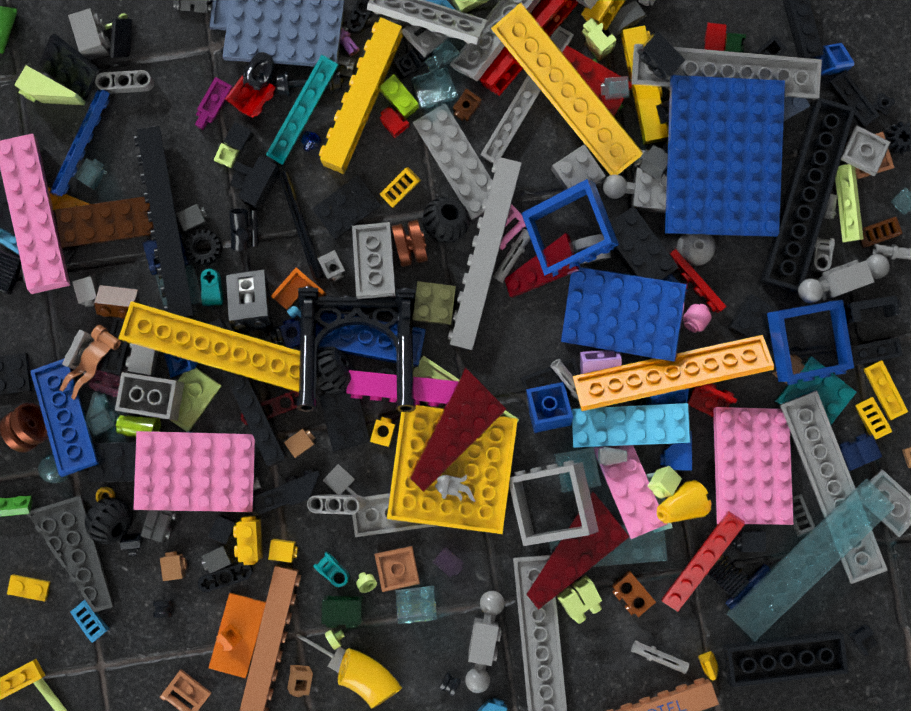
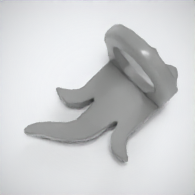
M442 475L437 478L438 482L435 487L441 493L443 499L448 494L457 496L461 502L462 495L458 491L466 492L473 502L476 501L469 487L460 483L466 481L467 475L462 478Z

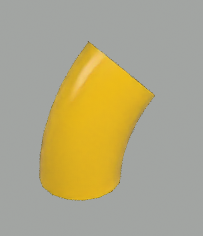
M350 648L345 651L339 668L338 684L351 689L361 696L371 709L380 705L402 689L396 678L379 662Z

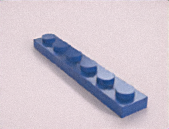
M98 90L53 183L50 194L62 196L67 193L69 189L68 182L76 174V165L84 157V148L93 137L92 131L101 120L100 114L109 103L108 97L110 93L107 91Z

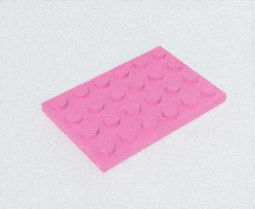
M734 407L713 408L717 524L730 511L745 521L747 525H794L790 430L782 410Z
M137 431L134 510L252 512L255 450L253 435Z

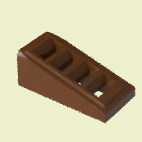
M895 216L862 228L863 240H860L862 247L865 248L902 235L897 217ZM882 225H883L884 230H885V233H886V236H885V237H884L883 232H882L881 227H880V226H882ZM874 228H875V230H876V232H877V235H878V238H879V239H876V237H875V235H874V232H873V229H874ZM865 231H868L871 242H868Z

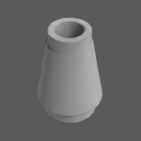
M609 447L598 449L599 464L607 466L627 462L626 450Z

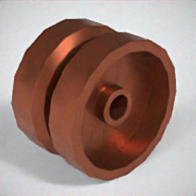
M418 220L408 222V235L405 234L402 224L392 226L402 267L412 264L411 252H414L418 263L428 261L425 250L427 248L423 231L420 230Z
M34 403L21 404L0 421V433L4 442L17 452L26 453L31 451L38 444L48 439L41 408Z

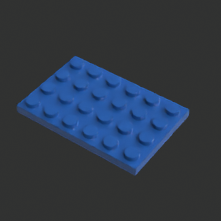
M579 267V271L571 273L561 342L676 361L688 284Z

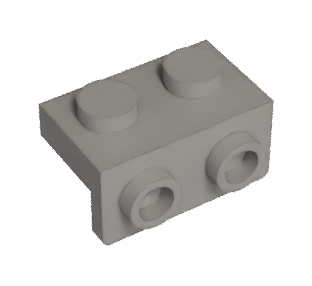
M79 329L69 351L65 355L62 363L64 366L74 370L79 366L83 351L94 341L90 333Z

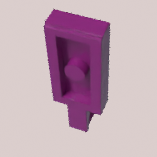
M217 77L214 78L197 108L196 116L199 117L195 123L197 128L204 130L208 122L212 124L226 101L225 97L232 90V85Z

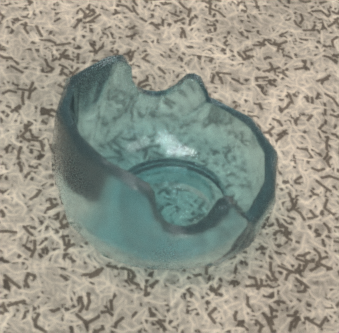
M53 454L46 455L40 460L38 473L46 482L57 484L64 482L69 477V475L59 476Z

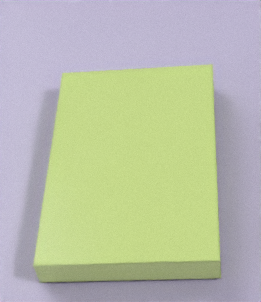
M196 367L191 371L183 373L178 380L184 383L178 421L171 420L186 432L191 431L222 387L221 384Z

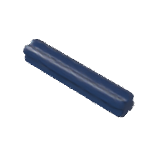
M763 564L748 579L749 584L734 599L730 597L725 604L731 610H734L772 570Z

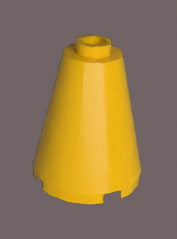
M697 480L686 481L674 492L673 496H669L657 507L658 519L663 523H672L704 517L711 510V500L708 501L706 494L708 492L706 488Z

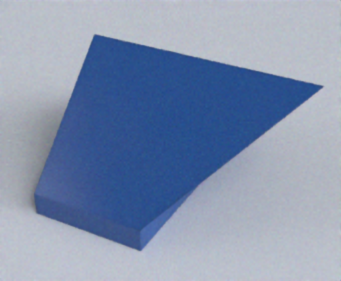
M842 43L823 46L824 55L820 58L822 60L821 76L838 74L845 70L847 72L854 66L853 59Z

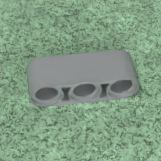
M145 70L103 72L98 74L95 79L96 86L110 94L150 91L154 87V79ZM143 77H148L147 83L141 85L140 80ZM129 78L128 84L121 86L122 80ZM109 79V85L102 87L103 81Z
M320 494L310 497L307 507L312 513L352 515L365 510L366 500L360 495ZM317 499L321 502L320 508L317 506ZM335 500L339 502L338 509L335 507ZM353 500L357 503V509H354L352 505Z

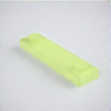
M850 164L841 165L838 167L835 182L842 242L863 240L855 167Z

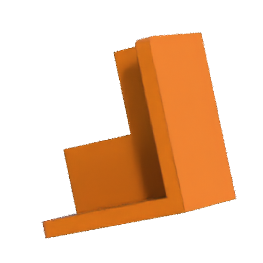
M295 268L271 297L288 310L299 298L298 288L305 286L318 288V297H323L327 294L298 268Z

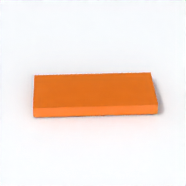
M229 593L218 635L231 624L243 639L230 651H223L224 646L222 643L216 642L209 669L242 678L247 677L266 602Z

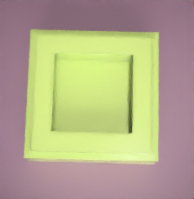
M221 143L214 161L232 169L239 150Z

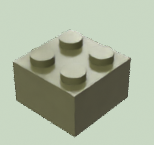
M417 281L413 321L451 326L456 286Z

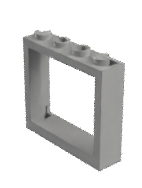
M574 460L563 462L564 466L558 467V463L547 465L545 470H542L541 467L530 469V473L521 470L514 472L515 476L510 477L509 487L523 546L587 536L599 531L583 462L574 464ZM570 472L582 526L534 534L522 481Z

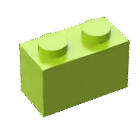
M392 75L379 86L380 92L401 113L404 120L419 109V103L395 75Z

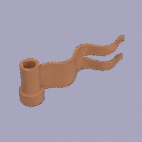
M97 325L93 329L91 337L94 341L83 351L79 366L67 374L59 389L63 392L74 377L86 371L74 386L71 396L73 400L76 399L83 384L94 377L99 361L110 349L116 350L121 344V341L107 332V329L102 325Z

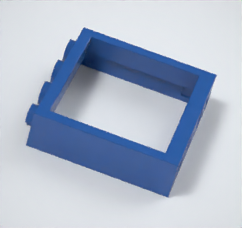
M588 179L521 213L544 276L552 272L554 277L559 274L558 270L570 264V269L575 266L580 267L581 263L585 261L591 262L597 258L596 256L602 253H610V250L619 245L596 184ZM588 195L605 240L547 267L548 263L543 252L545 247L535 221Z
M843 300L828 301L767 313L778 382H787L788 385L798 384L800 379H803V382L815 380L814 376L826 378L831 377L833 372H835V375L847 373L848 369L854 368ZM830 310L839 365L793 374L784 319Z

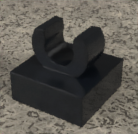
M141 533L122 536L120 547L121 550L128 549L129 557L137 556V552L143 542Z

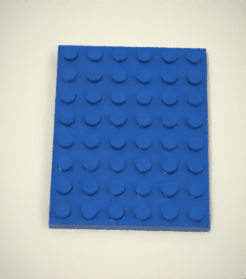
M670 76L665 233L778 236L785 80Z

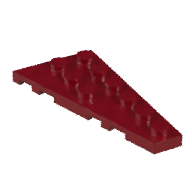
M467 368L464 369L459 382L456 384L450 400L447 402L431 437L426 443L422 455L419 457L409 477L423 492L506 410Z
M593 491L590 496L599 531L587 536L563 539L559 542L526 594L538 610L629 538V535ZM579 513L569 528L582 526Z

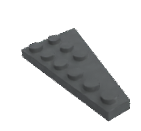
M80 495L31 510L26 515L32 520L37 531L41 533L61 566L66 569L73 583L75 582L93 612L114 607L96 541L90 538L85 529L87 510L83 496Z

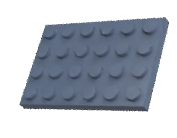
M230 0L223 59L250 62L257 53L264 52L271 56L274 64L315 66L323 54L338 63L345 0Z

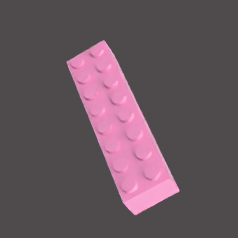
M34 134L1 140L0 170L27 290L31 294L70 286L38 140Z

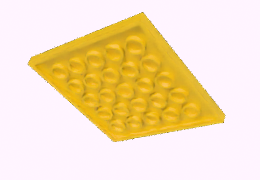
M416 405V409L412 412H401L387 519L502 534L518 419L499 416L440 475L458 478L467 475L466 481L460 483L469 487L476 501L473 502L466 492L458 491L462 495V501L460 502L459 498L454 495L447 494L446 498L443 499L441 493L435 487L438 482L437 479L423 492L409 478L444 409Z

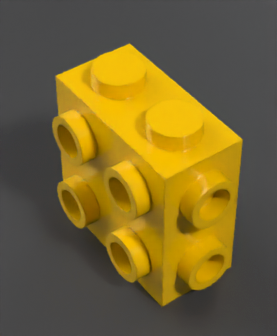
M244 516L233 527L234 538H237V546H234V555L238 557V562H243V565H254L263 558L261 519H256V516Z

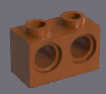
M627 571L611 585L614 588L612 593L619 601L623 599L627 603L624 607L631 615L635 613L640 617L656 603L630 571ZM630 583V590L622 592V584ZM636 598L643 599V604L640 607L634 606Z

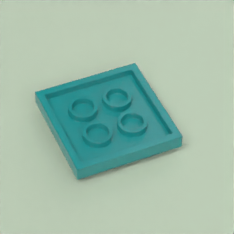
M810 356L804 363L805 367L801 372L820 369L825 366ZM831 373V377L819 378V376H814L815 380L803 382V379H800L798 384L787 385L775 400L777 404H782L816 390L831 425L857 392L835 374Z

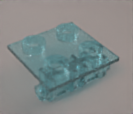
M447 67L411 78L421 109L425 108L426 110L434 106V104L438 106V102H441L442 105L443 101H454V98L458 96Z

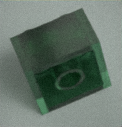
M325 596L322 600L321 624H326L328 628H337L338 625H346V628H357V625H361L363 621L364 596Z

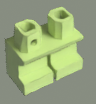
M592 18L583 25L584 29L581 33L586 38L585 45L595 58L601 61L614 50L617 39L612 34L607 37L602 32L603 23L597 25Z
M586 575L571 584L573 588L568 586L556 596L566 613L578 624L586 620L584 612L590 609L593 614L602 610L600 605L602 600L594 583Z

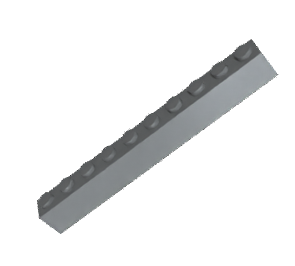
M499 157L498 161L493 163L492 172L495 173L493 180L489 179L487 191H490L488 199L484 198L482 209L485 210L484 216L479 217L477 228L480 229L479 235L474 236L472 247H475L474 254H470L468 258L469 273L464 274L462 284H465L464 292L460 291L457 301L460 303L459 311L455 310L452 321H455L454 329L450 328L448 335L451 345L470 350L474 348L519 177L521 162Z

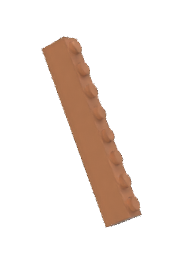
M282 565L274 567L240 711H269V708L266 707L267 701L272 699L274 689H271L272 681L276 682L278 670L275 668L277 662H281L283 651H280L282 643L285 644L288 632H285L286 624H290L292 613H289L291 605L294 606L297 594H294L295 586L299 587L301 581L298 569Z

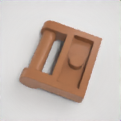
M181 669L160 698L163 701H168L180 711H198L212 692ZM172 690L194 706L192 710L171 694Z

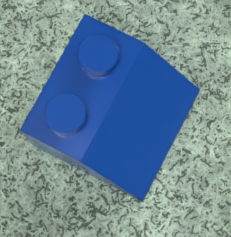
M563 382L526 389L529 414L534 433L572 425L573 414Z

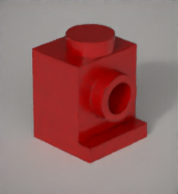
M387 107L381 112L380 121L394 138L409 127V122L407 120L402 121L404 117L398 110L394 111L392 108Z

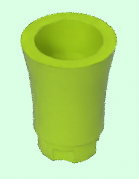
M120 415L116 422V433L136 438L137 431L160 432L161 421L158 417Z

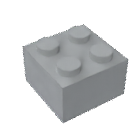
M89 8L68 15L78 50L85 58L91 61L110 55L109 48H111L109 38L104 35L103 30H106L103 19L99 18L98 13L95 14Z
M585 144L551 167L552 172L564 190L586 179L598 184L605 178V174Z

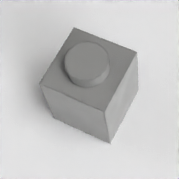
M90 276L72 281L78 304L85 305V307L94 306L98 292L96 278Z

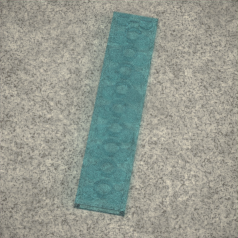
M865 479L775 565L733 609H730L727 615L755 642L879 524L895 506L868 479Z

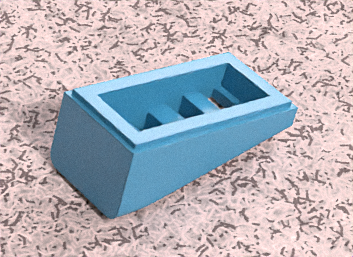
M86 600L70 611L91 643L95 642L110 629L97 612H93ZM85 607L87 610L79 616L78 612ZM90 614L91 617L84 622L83 618ZM94 620L96 623L89 628L88 624ZM98 626L100 629L93 633L92 630Z

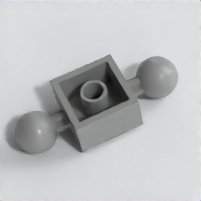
M637 168L634 172L633 183L626 182L621 175H610L604 180L603 191L609 198L618 199L625 193L632 194L631 208L634 206L636 210L666 213L667 171L660 180H657L640 168Z
M875 254L860 263L857 259L822 272V277L804 280L798 288L799 297L806 303H816L822 297L823 300H827L874 282V279H880L887 275L890 269L889 261L883 255Z
M488 591L482 595L480 607L484 612V618L475 617L468 651V662L475 663V666L467 673L465 678L467 688L474 693H482L487 690L490 685V676L486 671V666H492V661L497 659L498 650L495 645L496 641L500 642L502 630L498 626V622L495 621V617L502 612L505 605L503 596L497 591Z

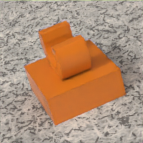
M231 624L216 636V642H221L224 646L223 651H230L243 639Z

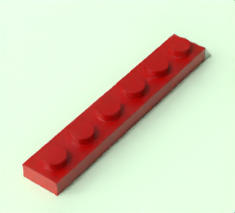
M728 511L663 596L662 602L678 612L743 528L745 521Z

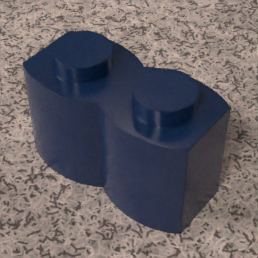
M864 433L855 437L856 441L852 443L846 441L839 444L848 471L882 457L873 435L867 436Z

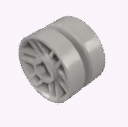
M603 234L575 240L572 242L574 252H580L605 239ZM602 253L596 256L595 260L591 262L585 261L580 266L608 260L611 258V254Z

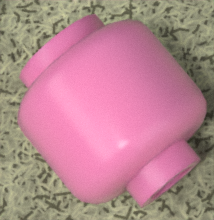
M693 304L683 316L684 326L691 332H701L709 324L712 316L706 305Z

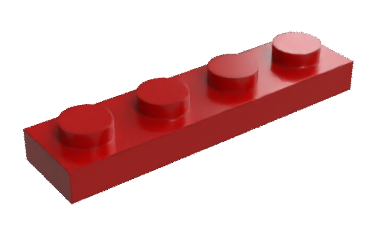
M674 249L669 255L682 272L681 277L687 283L691 282L695 287L693 289L699 297L703 296L706 299V305L711 311L721 312L727 306L683 256Z

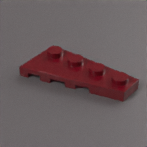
M567 233L543 250L548 263L547 267L575 254L570 236ZM536 255L505 278L509 297L514 298L580 269L578 266L570 269V264L558 270V275L553 277L551 272L544 276Z

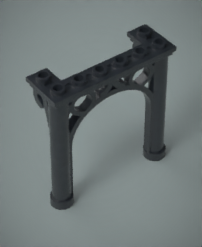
M311 286L298 288L301 320L299 398L297 399V409L304 412L317 409V350L323 338L340 327L364 325L381 331L392 341L396 350V410L400 412L414 411L416 409V400L414 399L413 310L416 289L407 287L396 289V298L386 296L357 299V297L349 295L342 297H333L331 295L318 297V288ZM341 312H351L348 315H344V319H341ZM363 312H373L372 319H369V315H365ZM325 313H332L337 316V319L328 324L322 321L320 317ZM389 314L393 317V320L387 324H382L377 320V316ZM316 323H317L320 327L323 328V329L320 331V333L317 335V337H316ZM396 324H397V337H396V335L390 330V329L393 328Z

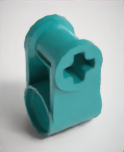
M205 269L201 274L202 305H223L221 276L216 270ZM210 273L215 276V279H212V281L207 280Z
M326 551L318 564H314L313 567L334 586L342 587L348 583L349 573ZM337 573L344 574L345 581L343 583L336 581L335 575Z

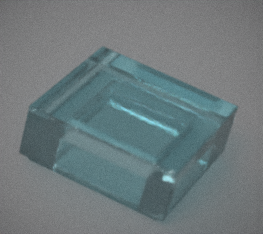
M906 187L891 201L903 215L911 210V192Z

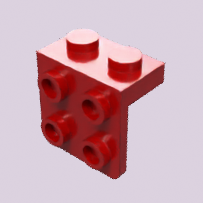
M242 75L225 97V100L241 113L253 118L261 113L264 103L273 97L276 87L268 84V86L261 88L260 91L254 90L248 83L243 84Z
M710 383L694 387L687 403L690 407L713 417V408L729 407L730 403H736L738 399L734 398L735 394L727 390H717V386Z

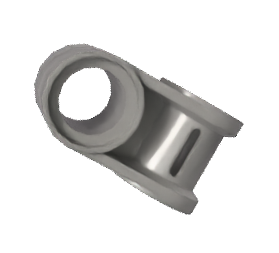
M817 238L810 261L812 272L821 274L831 267L835 246L834 238ZM817 260L823 261L824 268L818 267Z

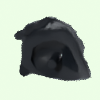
M260 52L252 58L249 65L244 68V85L248 83L254 90L258 91L268 86L274 72V62L269 54Z

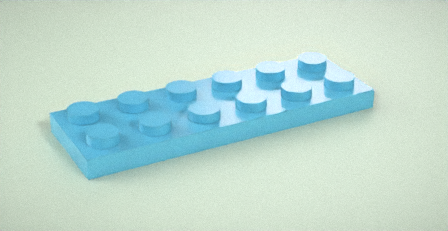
M688 403L601 407L586 411L572 409L573 448L691 443Z

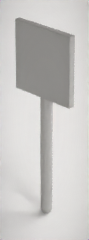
M339 464L322 480L338 495H341L345 490L351 495H357L348 487L355 479Z
M297 634V638L330 656L332 659L328 667L339 673L340 664L346 651L344 648L339 647L335 654H332L309 639Z

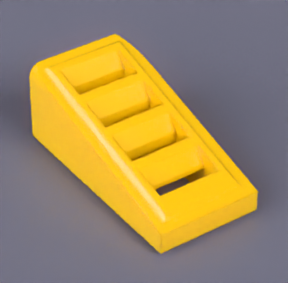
M406 167L380 195L394 208L421 180L409 167ZM406 174L413 181L412 183L404 177ZM400 180L407 186L406 189L399 183ZM396 186L402 193L399 194L393 187ZM389 190L396 197L395 200L387 193Z
M873 397L855 405L869 435H873L875 440L892 432ZM869 405L872 406V408L867 411H863L862 409ZM875 412L876 415L867 418L866 415ZM876 419L879 420V422L874 425L870 423ZM882 426V428H883L882 430H880V431H878V432H876V431L874 430V429H876V428Z
M709 651L699 655L698 658L704 674L712 681L715 680L719 666L714 653Z

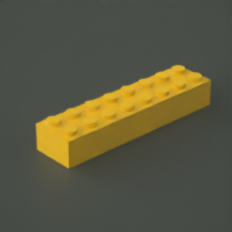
M381 17L379 22H375L371 31L373 36L371 40H367L364 47L365 55L358 60L356 66L358 71L356 75H352L349 82L350 90L348 93L345 92L341 101L343 103L341 111L337 110L334 117L336 123L333 128L330 127L326 136L328 139L326 146L323 145L319 152L323 166L342 174L346 172L380 92L379 86L383 84L403 38L402 26Z

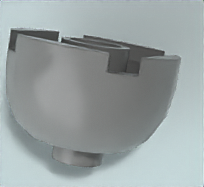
M682 234L676 246L677 251L694 267L702 266L709 262L716 248L712 235Z

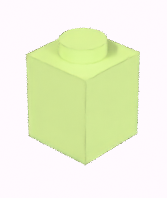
M670 466L656 470L647 487L655 496L663 499L673 496L682 478Z

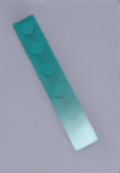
M323 54L320 56L266 154L268 157L282 165L285 163L339 66L338 63Z

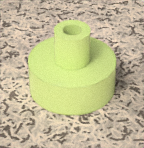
M363 572L359 574L356 585L361 593H367L376 587L377 582L372 574L366 575Z
M331 629L325 633L329 644L334 650L342 646L340 639L345 637L342 630L335 633Z

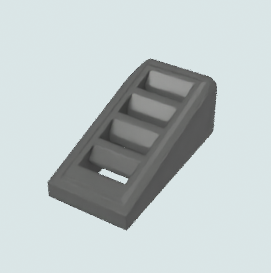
M802 494L793 496V503L800 501L801 504L793 507V512L803 509L802 513L793 514L794 525L792 526L797 538L813 533L817 529ZM804 516L806 517V520L800 522L796 521V519ZM805 524L809 525V527L804 528L802 530H800L799 528L800 526Z

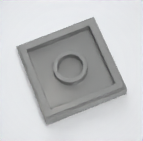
M856 125L844 148L841 160L875 176L891 142Z

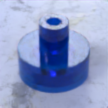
M311 131L304 132L301 138V142L304 144L303 149L308 152L311 149H318L322 141L316 133Z

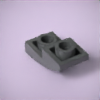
M635 0L618 11L607 29L616 38L622 33V30L629 26L634 27L647 14Z

